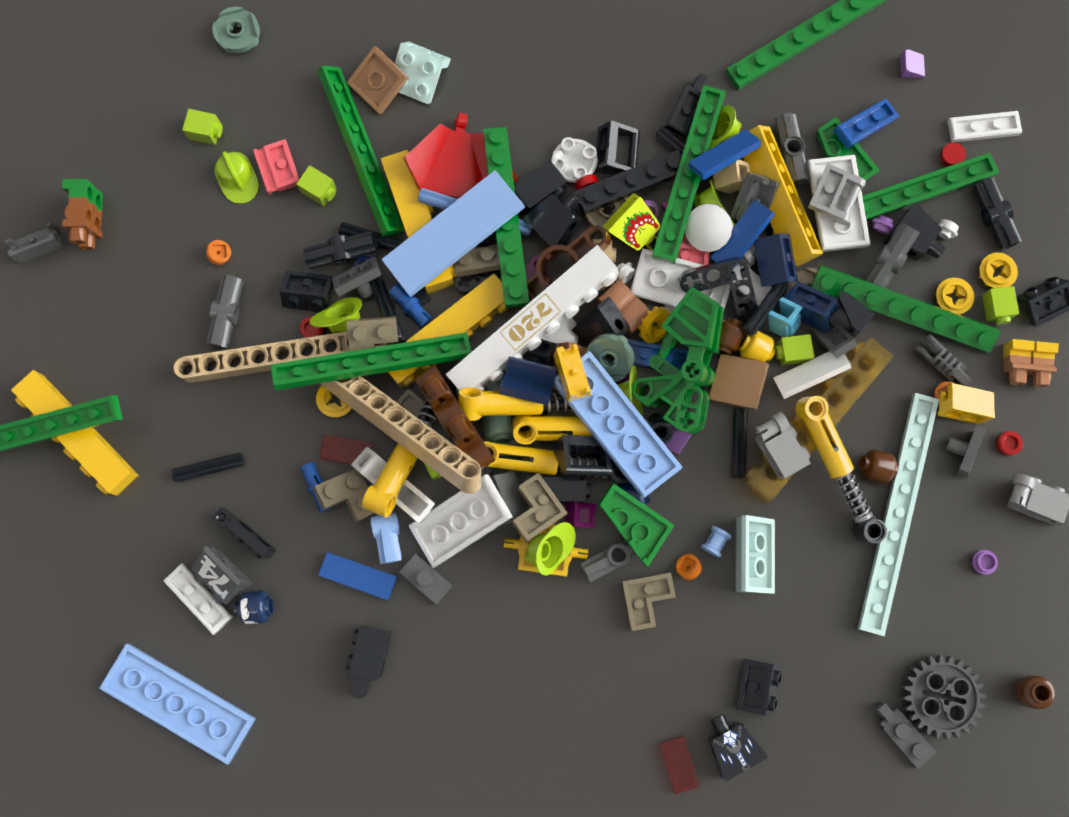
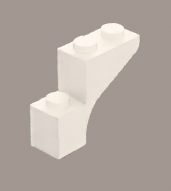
M366 447L351 465L372 484H375L386 462L369 447ZM405 480L396 499V504L418 523L430 513L431 508L435 505L434 502L408 480Z

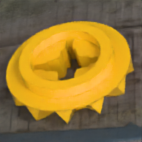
M1003 253L989 254L982 260L978 268L980 269L979 278L983 279L985 286L992 288L1010 287L1016 281L1018 275L1017 265L1014 260ZM1003 266L1000 272L1001 275L993 277L994 269Z
M960 278L944 280L938 285L935 293L937 298L936 304L956 314L965 313L972 307L974 302L972 287ZM953 291L957 297L962 298L956 300L954 304L952 298L946 296L952 294Z
M656 306L652 311H647V316L641 318L643 323L638 327L640 330L639 336L647 343H655L662 339L667 331L661 325L668 318L670 312L664 307L659 308Z
M321 386L316 395V403L319 410L328 417L338 418L347 415L352 408L341 399V407L335 402L329 404L332 401V394L325 387Z

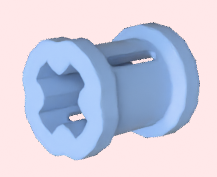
M712 526V533L706 543L701 545V548L707 553L720 558V552L727 540L731 539V535L716 526Z

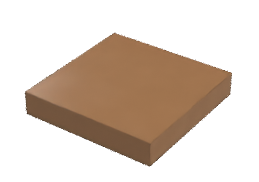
M373 46L347 83L377 113L382 114L409 77L378 47Z
M721 354L709 400L757 411L769 364Z

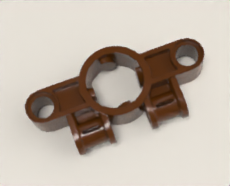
M594 225L584 231L568 246L554 245L545 249L537 260L536 273L527 280L529 303L553 283L552 279L546 275V268L549 261L557 258V254L568 253V257L574 263H577L596 245L604 251L610 245V234L601 226ZM598 232H602V241L598 244H594V235ZM515 307V308H516V309H519V310H522L524 307Z
M433 364L415 375L416 383L455 446L478 462L481 470L495 461L494 457L480 437L472 421L468 419L460 407L457 398L436 365Z

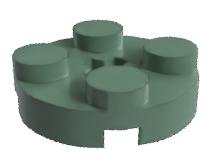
M229 7L218 14L219 18L216 23L214 21L212 31L218 45L226 53H243L258 45L260 26L253 13L245 11L242 7ZM235 26H238L239 29H242L238 34H234L231 32L234 31Z
M599 335L591 341L586 350V353L590 351L614 382L624 379L634 365L635 356L633 349L628 344L627 338L622 335ZM611 354L615 359L613 362H610L604 356Z

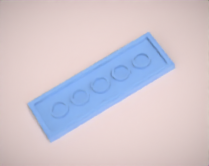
M494 170L386 255L382 261L408 295L412 297L524 209L525 206L496 170Z
M589 351L581 357V361L592 395L567 402L559 374L555 377L554 387L640 496L645 498L683 467Z
M129 643L125 644L99 687L102 691L227 765L230 764L256 719Z

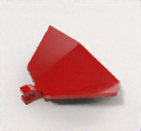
M457 114V117L454 119V130L440 123L403 158L419 191L421 188H425L459 199L488 176L483 133H465L468 114ZM512 170L513 181L515 183L519 178Z

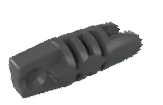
M929 334L926 339L939 351L932 357L922 346L918 345L915 350L932 366L937 368L950 382L957 379L963 386H967L972 381L963 372L967 367L954 357L935 337Z

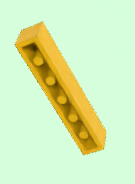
M758 125L749 132L761 140V147L742 158L745 162L749 163L750 172L759 173L780 182L769 209L775 213L770 223L773 228V235L779 233L790 234L795 266H801L822 255L823 252L771 128Z
M408 150L383 157L381 161L409 238L432 220L430 213L434 212L431 205L418 201L420 191L403 159L409 153ZM453 264L425 286L427 294L454 285L453 277H456Z
M492 274L406 342L466 332L468 338H472L473 332L477 328L486 327L492 322V317L498 312L502 314L509 309L505 308L502 282L495 274ZM431 365L390 371L388 374L401 389L404 385L406 387L412 385L415 382L414 376Z
M32 370L11 390L17 396L15 401L22 408H28L33 413L31 417L72 406L43 374ZM93 427L51 438L56 443H62L65 447L63 449L64 453L72 460L77 459L81 464L79 467L81 471L88 477L93 476L98 481L96 483L97 488L106 495L110 493L117 496L139 476Z

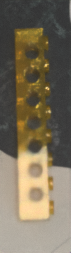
M872 337L865 343L861 340L857 344L858 346L852 350L855 355L851 360L848 359L851 369L838 374L835 378H829L822 386L825 390L820 397L824 398L827 403L828 396H833L837 400V406H831L828 403V414L834 427L894 357ZM858 361L866 363V371L859 368ZM843 378L851 381L852 388L844 386ZM811 403L809 406V412L813 414L815 411V407L813 403ZM796 416L792 421L794 424L793 428L796 434L798 431L805 433L807 441L802 443L797 437L796 440L811 455L816 446L804 421ZM763 455L761 459L764 462L759 468L754 466L745 477L748 481L744 485L767 504L775 498L795 473L781 481L777 475L775 479L768 478L765 471L771 465L765 455Z

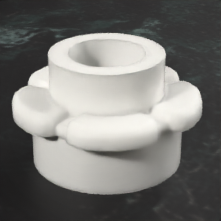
M942 219L939 223L942 231L938 236L945 240L957 237L958 225L950 220Z
M621 263L617 266L619 273L616 275V281L620 280L627 284L634 277L636 270L632 267V263Z

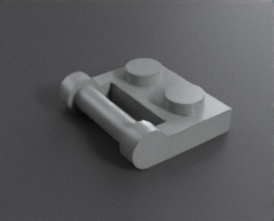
M828 163L807 208L828 216L839 224L847 225L851 218L849 214L859 191L864 188L866 181L857 175ZM845 183H848L851 188L841 210L835 208Z

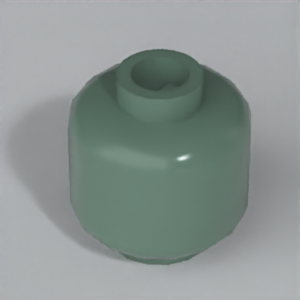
M485 416L482 424L486 441L509 444L514 438L512 429L513 416Z

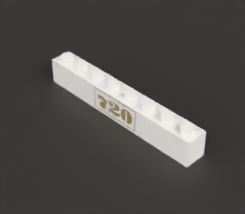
M596 245L446 375L458 390L473 387L485 391V386L490 382L498 381L504 375L503 371L506 369L509 356L522 359V355L528 350L532 351L541 344V339L546 334L551 335L560 327L559 323L566 317L568 319L573 317L579 311L578 307L585 301L587 303L592 301L598 295L597 291L604 285L609 286L612 284L619 273L617 266Z

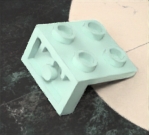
M412 42L401 43L395 64L409 79L400 89L399 93L430 104L441 70L449 66L451 58Z

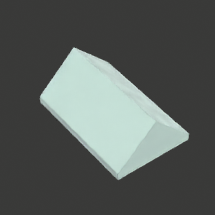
M748 515L736 518V592L775 594L774 519Z

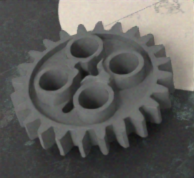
M937 655L936 661L933 657L928 656L926 657L927 664L923 661H917L920 669L911 667L910 671L913 673V677H904L909 682V686H901L903 690L908 691L907 695L901 696V699L907 700L909 703L903 707V710L912 711L907 718L909 720L917 719L915 723L916 728L924 727L923 733L927 735L933 731V737L938 739L942 734L944 739L950 740L951 733L954 737L960 738V730L969 734L970 731L967 725L977 727L978 725L974 718H983L982 714L978 712V708H986V705L980 703V699L985 698L986 695L978 691L984 687V684L975 683L979 675L969 674L972 667H963V660L957 659L954 662L953 656H947L944 660L943 655ZM932 675H935L937 678V684L934 688L929 684V678ZM959 680L962 689L957 694L954 690V684ZM922 690H927L935 693H941L944 695L961 698L965 700V703L960 704L953 701L923 695ZM928 700L933 704V709L930 713H927L924 708ZM953 706L958 710V714L954 719L950 717V709Z

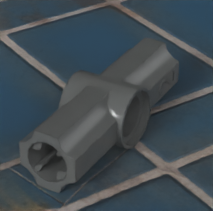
M782 114L775 118L781 148L780 152L794 185L801 186L810 181L804 155L805 142L800 136L796 114ZM787 147H793L797 152L792 153Z
M901 222L888 244H885L875 259V265L865 281L886 288L893 275L897 274L907 259L906 254L920 232Z
M222 275L217 298L213 300L210 307L209 316L211 324L206 340L207 346L222 350L228 349L233 325L237 324L240 315L238 303L244 282L242 279L231 275Z
M623 540L580 563V567L588 582L591 583L638 558V556L626 540ZM615 549L623 553V560L620 563L615 562L611 557V553Z

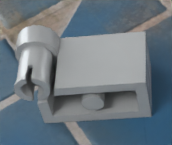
M782 412L771 416V420L755 427L757 435L765 431L754 439L780 481L811 464L807 449L803 445H799L796 440V431Z
M1016 474L1013 481L1014 488L1007 507L1053 526L1064 524L1069 510V494H1066L1065 490L1061 487L1053 485L1049 487L1041 484L1042 481L1038 478Z

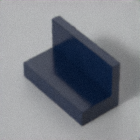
M779 233L755 240L754 247L761 287L798 281L790 234Z
M797 281L784 298L803 307L800 311L801 322L824 333H828L830 331L829 318L839 306V299Z
M509 356L499 394L548 406L557 368Z

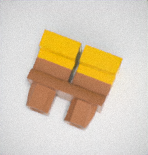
M1012 339L1003 344L1004 372L1009 373L1010 385H1025L1027 383V375H1033L1034 387L1045 388L1049 386L1051 374L1057 372L1054 361L1055 354L1058 353L1059 343L1039 341L1034 343V341Z

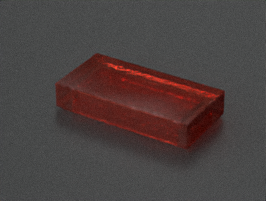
M324 434L320 459L351 465L366 447L372 450L373 443Z
M681 736L659 743L674 794L698 788V780L685 737Z

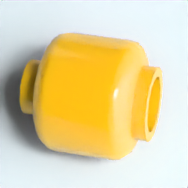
M757 331L752 337L746 334V338L739 348L742 358L761 362L770 361L776 351L773 348L774 341L772 337L760 331Z

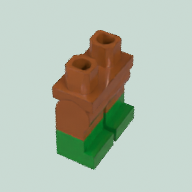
M62 179V189L69 194L68 205L64 212L67 219H63L62 226L69 231V241L78 244L79 249L95 250V238H102L100 228L103 193L87 179Z

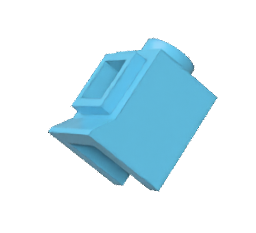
M782 297L779 300L780 314L772 310L768 313L769 331L781 337H789L801 325L800 311L803 307Z

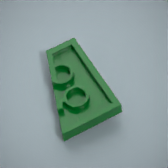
M837 117L819 128L816 135L825 158L855 155L858 175L865 181H868L880 171L858 143L847 149L833 131L838 125L842 124Z
M611 483L598 503L641 562L648 567L675 525L613 483Z

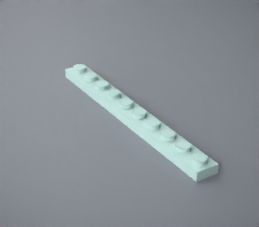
M918 393L912 395L897 459L899 470L896 477L892 480L883 518L887 528V535L882 542L877 544L858 630L885 636L939 399Z

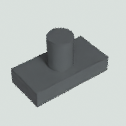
M372 257L333 277L334 290L338 296L355 288L361 298L371 296L373 291L369 281L381 275L376 258Z
M831 316L829 318L830 331L828 333H824L814 327L810 328L812 335L836 358L858 346L855 338Z
M976 425L969 443L953 437L950 438L946 451L964 457L957 475L967 478L986 428Z
M416 553L399 572L436 605L453 587L451 583Z

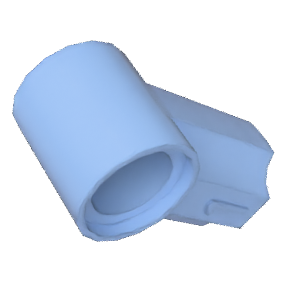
M396 512L391 513L387 518L380 515L371 517L372 532L377 541L380 564L401 561L402 555L398 539L399 524Z

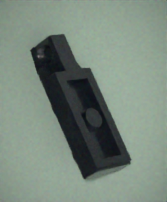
M699 73L693 84L688 82L684 87L666 124L668 129L685 138L688 136L703 85H705L708 79L707 76Z
M221 507L212 518L219 528L227 527L232 531L230 535L240 543L244 541L249 545V551L258 558H271L276 552V549L241 519L236 518L226 508Z

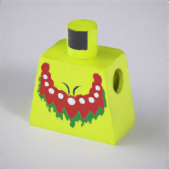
M633 193L603 227L637 251L644 245L649 250L654 251L657 237L654 234L660 229L661 225L643 199Z

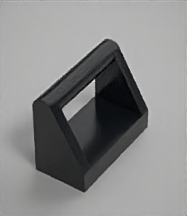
M612 120L598 127L596 148L598 162L595 171L616 175L636 167L640 130ZM618 135L630 136L628 166L615 163Z
M842 292L837 297L839 299V306L831 317L855 338L875 314L850 294Z
M562 435L553 444L554 454L564 475H612L611 458L594 436ZM569 454L595 455L600 466L571 465Z

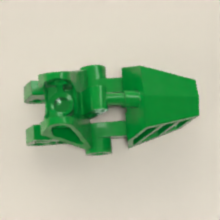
M694 287L689 289L661 325L667 333L662 340L663 344L658 353L650 358L649 364L663 376L637 379L633 383L632 393L647 407L652 406L657 409L663 404L668 405L670 408L663 417L666 421L682 432L698 434L705 427L709 406V395L700 388L710 386L715 379V373L709 367L712 353L719 354L724 308ZM677 341L689 348L686 362L681 370L665 360L670 349L674 348ZM644 382V383L640 386L639 394H638V393H637V386H638L640 383ZM649 385V386H650V391H649V393L645 396V395H644V389H645L646 386ZM697 392L698 400L692 404L691 397ZM689 408L695 409L696 413L693 411L689 412ZM688 420H694L693 425H688Z

